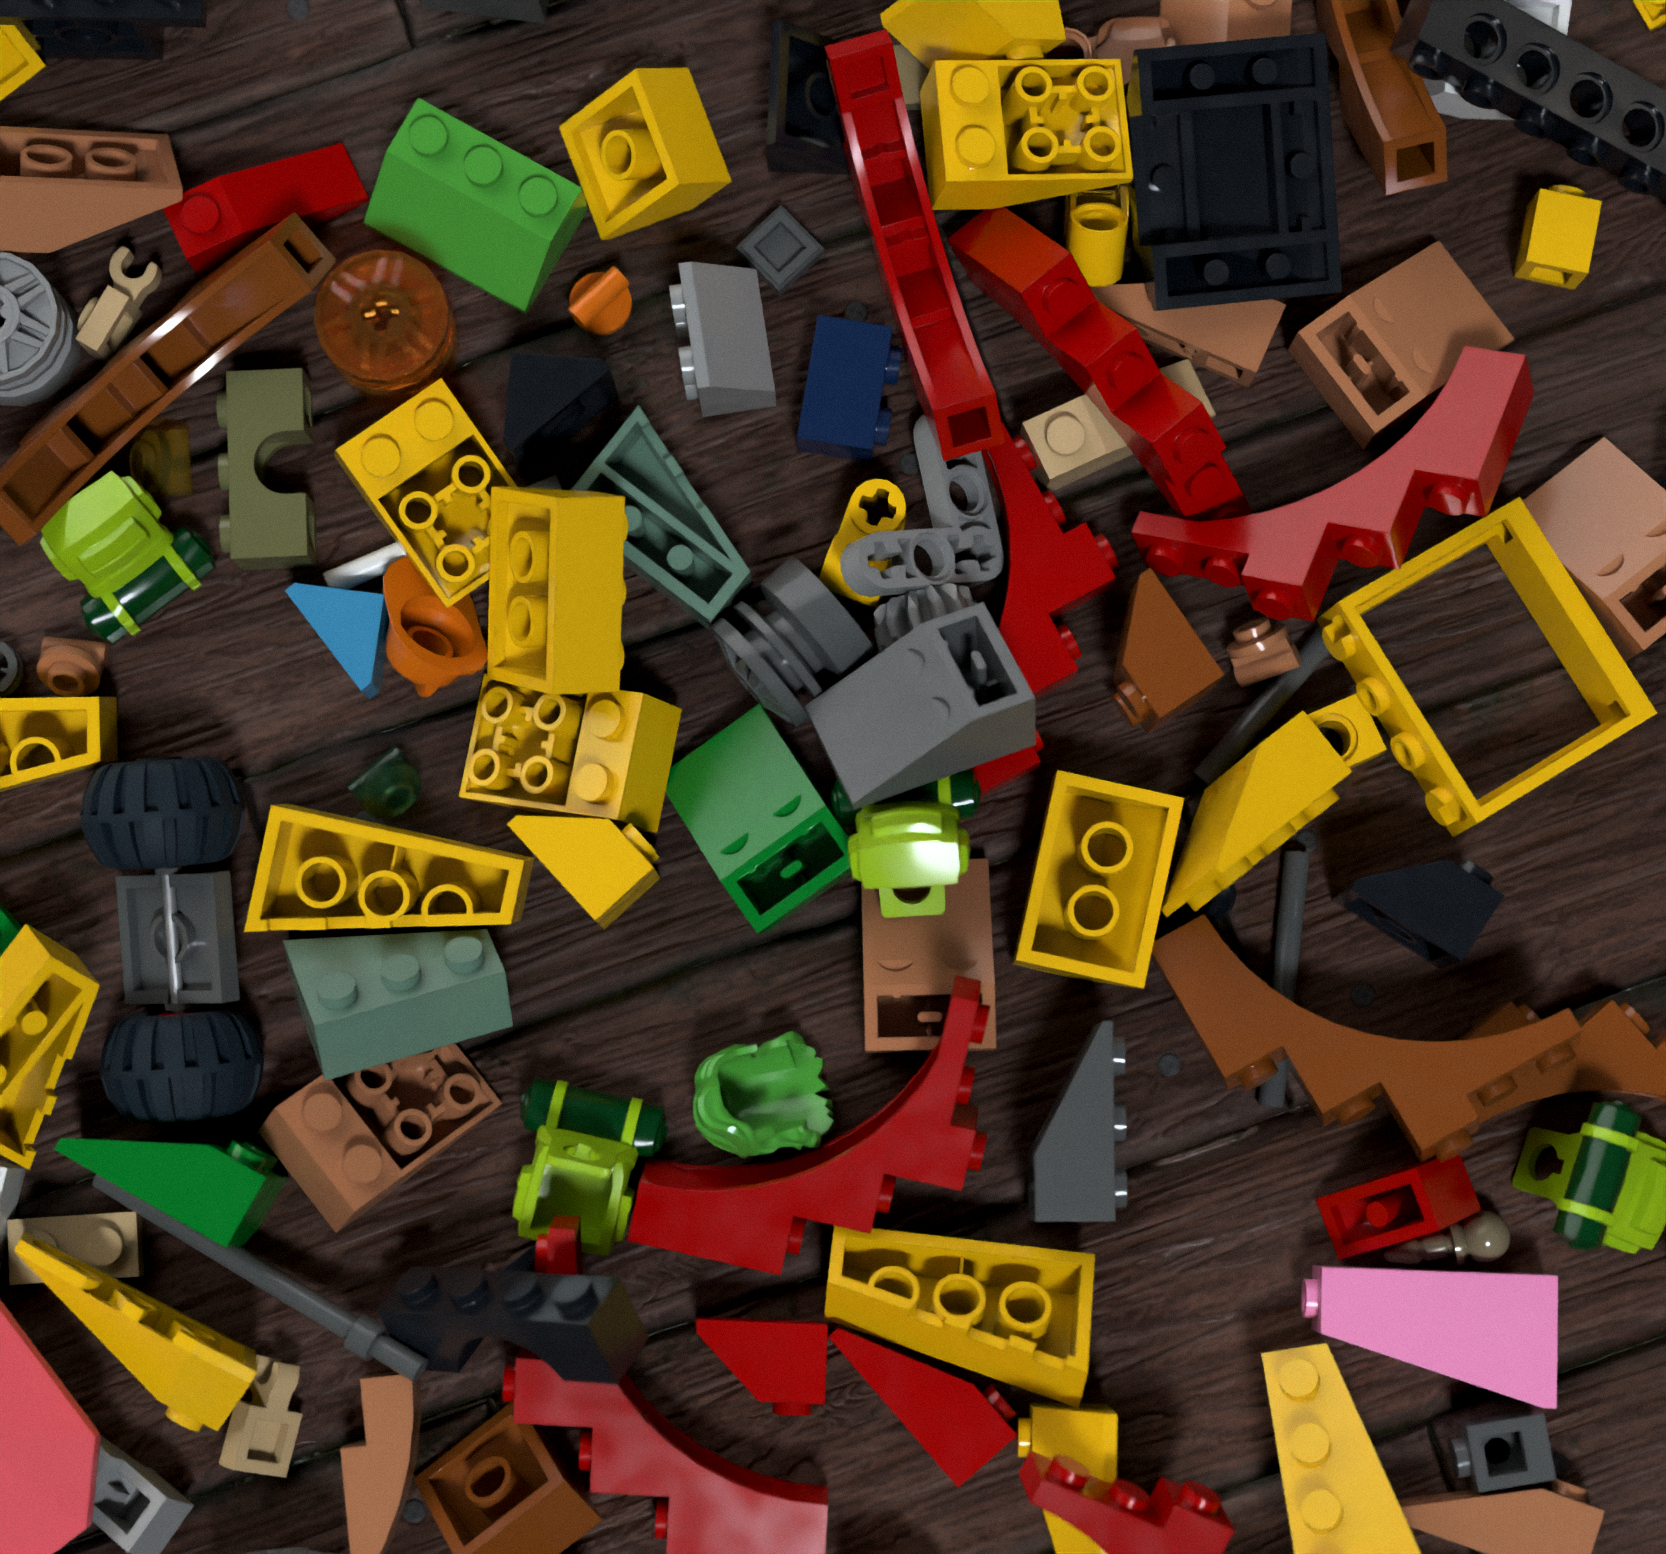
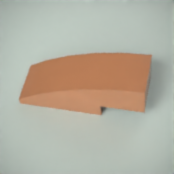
M398 1372L372 1374L360 1379L366 1441L349 1443L340 1448L350 1554H385L394 1537L409 1496L419 1447L422 1415L421 1376L416 1382H412Z

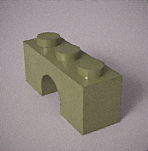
M303 368L226 371V391H218L216 398L218 424L220 429H227L228 453H219L218 456L220 488L222 491H229V515H221L219 523L223 553H230L231 560L241 570L317 567L316 505L306 493H277L269 490L265 483V469L269 459L275 452L289 445L314 444L312 382Z

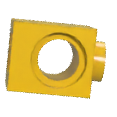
M1553 185L1548 187V190L1540 188L1526 209L1513 277L1575 290L1589 273L1602 201L1586 198L1583 190L1572 186Z
M1357 693L1308 714V717L1317 728L1328 727L1340 735L1343 741V751L1340 757L1350 769L1378 757L1387 750L1370 713L1361 704Z

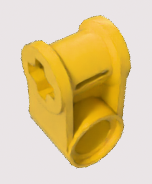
M1119 184L1116 190L1093 189L1064 195L1062 238H1065L1066 250L1071 252L1085 280L1091 287L1109 286L1121 279L1128 228L1129 185Z
M872 479L865 481L855 489L838 534H835L819 576V580L830 592L878 608L883 596H861L851 590L843 578L840 559L843 550L848 544L875 532L904 530L907 517L906 502L903 493L895 484L888 480ZM878 498L888 500V510L894 515L893 519L882 517L878 526L870 525L868 512L863 509V506L874 507ZM891 558L885 561H868L870 568H878L881 572L891 567Z

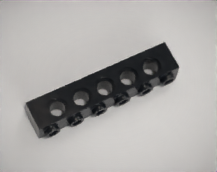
M1410 0L1390 52L1408 61L1407 66L1413 73L1429 80L1445 81L1461 90V97L1466 102L1482 109H1496L1514 119V126L1519 131L1536 138H1549L1567 148L1566 154L1572 160L1586 166H1600L1619 177L1618 183L1625 189L1637 194L1653 195L1666 202V91L1504 0ZM1464 34L1471 39L1474 45V57L1464 47ZM1517 63L1521 65L1526 73V86L1517 75ZM1570 93L1575 96L1578 102V114L1571 107ZM1622 122H1624L1629 129L1630 143L1625 139L1623 135Z

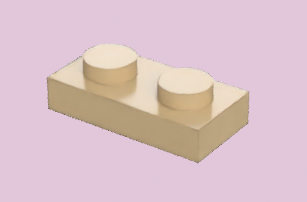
M135 1211L7 1220L9 1285L44 1283L14 1252L17 1242L24 1231L114 1278L144 1276L142 1216Z

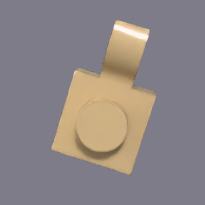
M124 246L120 247L110 260L109 271L114 282L113 288L108 285L100 299L97 297L92 298L84 307L77 323V329L80 332L75 339L90 355L106 364L123 347L143 314L139 307L148 294L158 287L162 278L161 269L153 262L149 263L142 276L128 278L126 271L132 263L134 255Z
M256 1354L257 1374L250 1384L252 1402L239 1400L234 1407L219 1465L236 1471L286 1478L303 1413L288 1408L292 1393L299 1380L300 1366L283 1363L279 1358Z

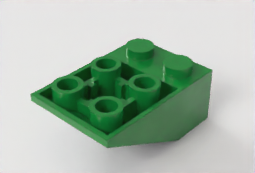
M760 704L756 705L670 768L666 787L667 796L720 882L757 934L769 933L852 873L848 857V840L853 835L847 826H842L840 819L836 817L833 805Z

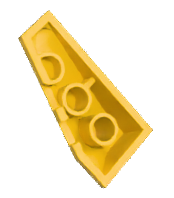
M24 1231L17 1242L14 1252L159 1402L168 1406L164 1414L175 1423L189 1430L199 1432L204 1424L218 1432L257 1374L256 1351Z

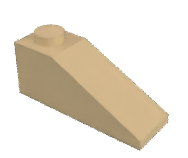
M1189 359L1159 369L1163 375L1200 400L1211 418L1215 417L1216 414ZM1086 394L1023 422L1019 434L1027 443L1034 457L1037 468L1033 471L1043 492L1057 490L1133 455V452Z

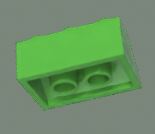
M417 98L385 153L363 223L366 227L527 315L588 211L582 187L428 102Z

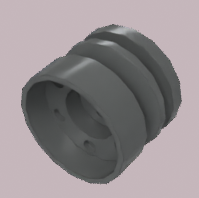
M791 556L760 583L761 591L773 610L764 618L753 607L740 600L733 606V609L748 632L742 636L722 617L709 627V631L720 646L725 664L750 695L763 708L774 712L797 730L808 720V716L793 694L799 690L811 702L824 693L823 688L815 677L822 669L840 682L878 655L860 626L828 588L798 559Z

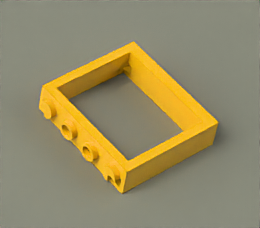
M1520 497L1402 564L1401 569H1394L1338 601L1316 619L1322 628V638L1327 650L1335 659L1344 663L1356 683V693L1361 704L1371 715L1377 716L1391 738L1390 746L1396 760L1403 768L1413 773L1426 794L1425 803L1430 814L1439 824L1446 826L1452 837L1478 824L1657 714V711ZM1486 543L1601 725L1476 800L1361 615Z

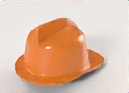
M402 557L391 563L383 577V595L390 619L384 646L386 658L393 669L404 678L412 681L417 694L425 698L432 696L438 688H443L455 682L461 675H472L483 669L487 661L488 651L470 594H467L446 609L408 557Z

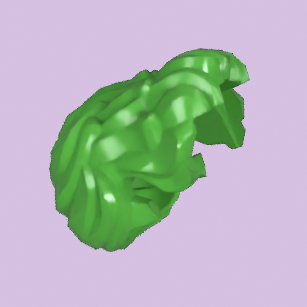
M788 1031L771 1041L764 1042L759 1047H757V1044L746 1045L736 1043L712 1054L699 1065L694 1077L695 1094L692 1113L697 1130L714 1146L737 1154L741 1158L768 1155L780 1147H794L800 1151L805 1150L806 1147L820 1148L821 1137H827L833 1133L836 1122L833 1120L834 1114L830 1110L833 1108L832 1100L818 1095L829 1089V1083L820 1077L825 1065L824 1060L817 1057V1051L807 1046L803 1037L794 1031Z

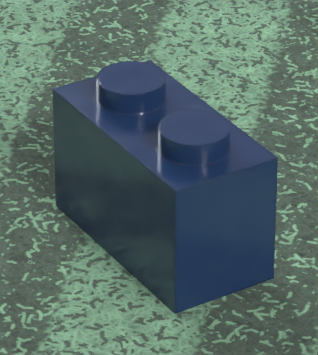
M824 315L817 316L797 433L798 451L872 463L874 446L887 447L893 409L883 408L881 404L885 384L897 386L903 348L891 346L892 326Z

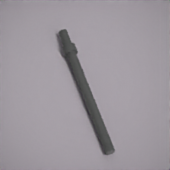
M95 1175L92 1183L94 1188L130 1210L135 1211L148 1221L344 1339V1348L365 1361L375 1358L412 1382H416L423 1374L428 1364V1359L387 1335L388 1331L385 1325L367 1314L357 1317L244 1247L225 1248L101 1176Z

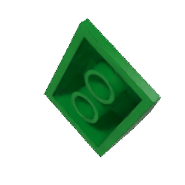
M60 1138L54 1148L55 1151L225 1248L250 1245L288 1179L286 1175L273 1169L279 1160L276 1156L246 1140L243 1144L233 1140L230 1145Z

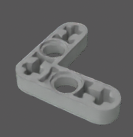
M922 415L916 421L913 436L933 528L875 532L849 543L843 550L840 559L841 572L851 590L861 596L874 597L907 594L909 590L916 591L929 585L934 587L945 583L960 584L972 588L996 578L1002 570L1004 563L1003 548L982 453L978 451L943 461L925 415ZM956 463L957 466L951 469L947 468V465ZM951 481L959 484L965 491L968 504L966 511L957 508L953 503L949 490ZM916 545L925 549L930 555L932 561L931 576H926L916 566L914 560ZM964 550L967 554H974L976 560H964L955 563V554ZM891 558V567L881 572L878 568H870L868 561H885Z

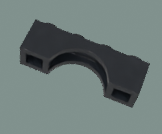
M411 1266L398 1279L395 1288L377 1310L392 1338L428 1359V1364L425 1368L428 1371L459 1373L485 1337H492L515 1343L534 1353L547 1363L563 1381L618 1385L649 1339L620 1277Z

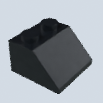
M1460 858L1457 864L1447 859L1357 878L1338 888L1331 900L1440 969L1463 962L1504 895L1490 886L1494 880L1490 873L1475 863Z

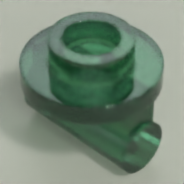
M394 745L347 783L346 786L370 815L376 818H390L401 814L414 803L420 793L421 778L406 756Z

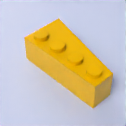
M117 697L0 698V792L118 761Z
M292 804L271 805L244 932L513 924L522 918L534 858Z

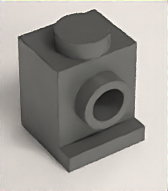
M1525 1409L1515 1413L1457 1422L1459 1438L1449 1439L1448 1442L1450 1460L1456 1478L1467 1477L1468 1487L1480 1493L1557 1480L1544 1413L1533 1409ZM1498 1437L1504 1442L1505 1452L1501 1459L1492 1462L1486 1458L1484 1447L1490 1439Z

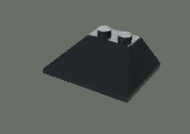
M1325 32L1134 50L1126 99V114L1134 178L1129 182L1133 246L1153 310L1160 311L1342 292Z

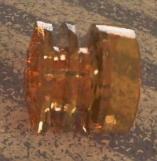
M375 249L349 257L329 273L317 294L314 324L322 349L331 360L336 371L354 392L374 403L402 405L438 379L442 378L446 382L458 361L461 335L454 311L447 300L441 283L424 263L403 252ZM391 310L394 317L388 319L387 330L378 331L374 324L380 322L381 312Z

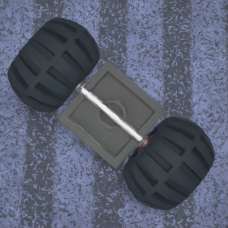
M159 757L103 765L91 775L83 793L80 813L81 826L87 845L97 860L103 866L110 869L155 868L154 873L115 876L125 1004H165V1009L135 1013L117 1020L112 1025L104 1042L100 1064L101 1079L109 1101L122 1118L135 1123H180L236 1114L246 1109L253 1102L262 1081L264 1053L257 1031L247 1015L235 1007L193 1006V1003H226L240 1000L230 870L183 872L182 866L224 860L234 851L242 833L245 802L239 782L229 766L223 760L216 757Z

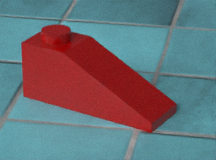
M343 143L218 176L183 192L182 201L165 207L163 210L186 260L200 279H202L294 211L310 229L369 202L370 199Z
M837 1325L828 1333L831 1341L958 1488L1017 1436L1015 1430L1008 1423L1017 1413L992 1384L981 1392L972 1380L840 1325Z

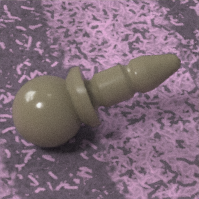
M1482 1210L1466 1217L1461 1224L1456 1222L1448 1226L1446 1234L1438 1232L1423 1235L1420 1239L1413 1238L1402 1241L1387 1249L1384 1257L1388 1262L1411 1265L1420 1263L1424 1259L1432 1261L1447 1258L1449 1254H1453L1456 1265L1464 1264L1468 1257L1477 1262H1492L1502 1257L1507 1251L1510 1244V1231L1502 1217L1494 1212Z

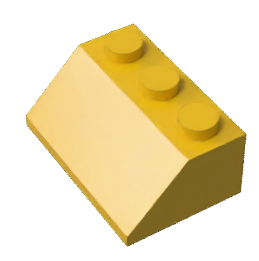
M491 486L487 678L550 695L620 691V671L625 659L624 647L621 642L622 606L625 603L627 593L623 577L624 542L628 535L625 496L583 490Z
M1057 770L1052 778L1012 965L1074 979L1144 989L1184 798Z

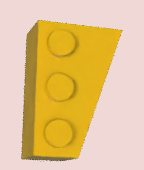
M25 924L0 956V1155L30 1170L36 1154L33 1148L35 1138L44 1115H51L57 1100V1095L54 1093L55 1086L65 1060H72L100 985L75 953Z

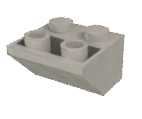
M692 261L678 263L681 284L669 285L677 338H690L691 346L678 347L687 400L699 399L702 417L777 406L757 269Z

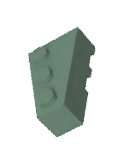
M487 929L283 940L294 997L325 1081L513 1026L505 969Z

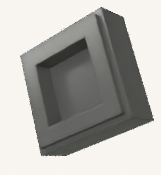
M780 205L736 246V253L752 269H757V274L780 297L824 255V248Z

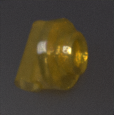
M182 429L167 431L147 430L143 433L139 442L133 444L129 455L130 473L148 493H167L169 496H188L193 493L189 431Z

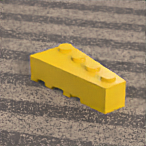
M834 1226L824 1319L1079 1408L1088 1374L1095 1254L872 1228L870 1234Z
M1323 1343L1261 1353L1294 1554H1421L1328 1344Z

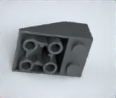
M984 602L923 622L805 706V712L853 810L1036 745V698Z
M1102 1021L1092 1027L1027 1154L1028 1220L1034 1222H1116L1115 1208H1126L1127 1206L1126 1168L1115 1167L1114 1141L1126 1140L1125 1101H1114V1077L1125 1074L1124 1035H1113V1021Z

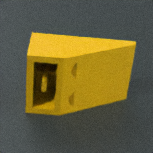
M1121 59L936 60L933 62L920 90L929 197L933 210L996 209L1129 183L1134 179Z
M440 378L337 448L334 457L372 511L447 609L489 580L491 486L517 487V485L443 379Z
M484 674L459 797L556 817L610 819L617 828L624 829L631 823L638 831L657 833L682 709L640 692L620 690L616 692L550 695L489 679L487 674Z
M1304 710L1262 741L1204 790L1161 907V911L1166 917L1186 902L1196 912L1253 868L1265 856L1269 855L1297 833L1308 822L1312 821L1340 799L1332 787L1353 771Z

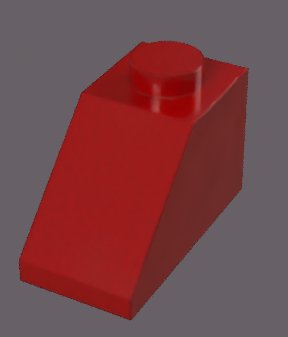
M1460 1154L1444 1162H1440L1437 1156H1432L1423 1162L1416 1161L1315 1199L1338 1260L1440 1231L1481 1211Z
M699 1316L697 1318L696 1333L759 1402H773L772 1414L811 1415L812 1404L825 1405L828 1321Z

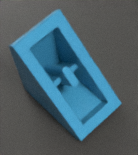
M294 583L285 590L287 595L361 692L369 699L380 693L386 655L384 641L390 622L384 595Z

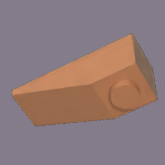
M1145 283L1116 284L1104 287L1089 286L1098 301L1137 328L1145 343L1184 360L1189 359L1193 364L1246 387L1250 386L1286 307L1284 303L1269 299L1154 311Z
M1559 1479L1551 1480L1548 1489L1535 1484H1528L1480 1493L1474 1490L1397 1499L1409 1527L1485 1554H1592L1605 1513L1604 1510L1586 1503L1589 1490Z

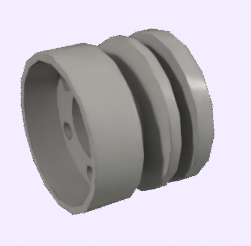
M0 252V318L5 319L3 326L0 327V405L27 406L50 398L69 381L80 360L81 345L75 339L80 331L77 329L78 320L73 308L32 263L11 253Z

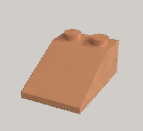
M0 126V252L11 253L19 258L29 256L31 253H51L182 201L183 188L168 134Z

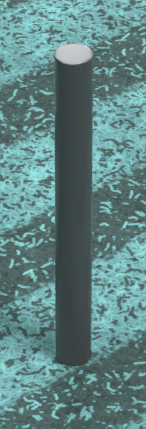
M1355 584L1345 597L1363 587ZM1320 626L1298 650L1302 666L1275 676L1193 770L1192 775L1205 787L1210 786L1232 766L1330 653L1323 642L1322 628Z
M1284 851L1270 987L1295 1003L1310 854L1299 851ZM1285 1060L1276 1064L1279 1070L1278 1073L1260 1085L1259 1106L1284 1108L1288 1065Z

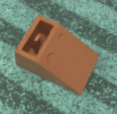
M1438 240L1351 293L1302 328L1296 334L1288 352L1361 448L1365 449L1440 394L1448 382L1464 346L1500 351L1510 344L1514 337Z
M1603 437L1525 498L1523 503L1626 662L1644 651L1666 633V490L1609 440Z
M988 858L969 859L968 871L959 876L958 883L945 885L946 909L941 915L885 918L881 914L879 889H864L861 882L865 1053L932 1052L942 1036L955 975L980 980L981 987L978 1003L990 1005L982 1044L969 1042L967 1051L995 1050V978ZM930 886L893 889L904 900L914 901L924 897L929 891Z
M454 1043L326 1081L322 1074L276 1106L262 1124L258 1133L335 1233H337L397 1189L498 1109L503 1103L457 1044Z

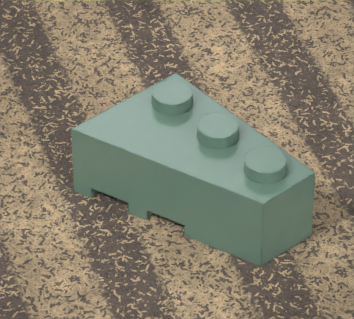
M638 405L571 490L595 491L625 496L628 535L624 542L623 564L709 630V627L720 617L723 619L727 618L733 610V606L742 599L753 585L751 571L708 507L704 505L684 475L683 470L673 455L669 453Z

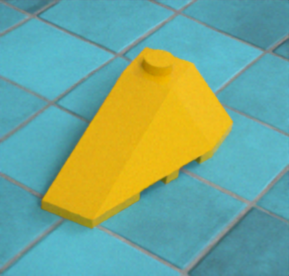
M1029 1402V1418H1017V1457L1027 1458L1030 1450L1050 1459H1053L1055 1454H1062L1084 1465L1090 1471L1091 1476L1112 1484L1117 1479L1118 1414L1107 1404L1080 1403L1079 1408L1065 1403ZM1041 1509L1054 1554H1107L1087 1535L1063 1519Z

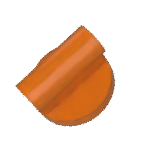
M614 266L607 272L588 274L581 278L573 287L567 310L575 323L582 330L590 334L608 335L614 333L626 324L632 311V299L628 289L630 283Z

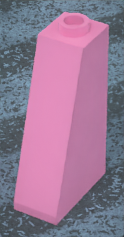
M1313 1265L1312 1279H1303L1301 1312L1303 1318H1312L1311 1330L1541 1408L1557 1409L1558 1275Z

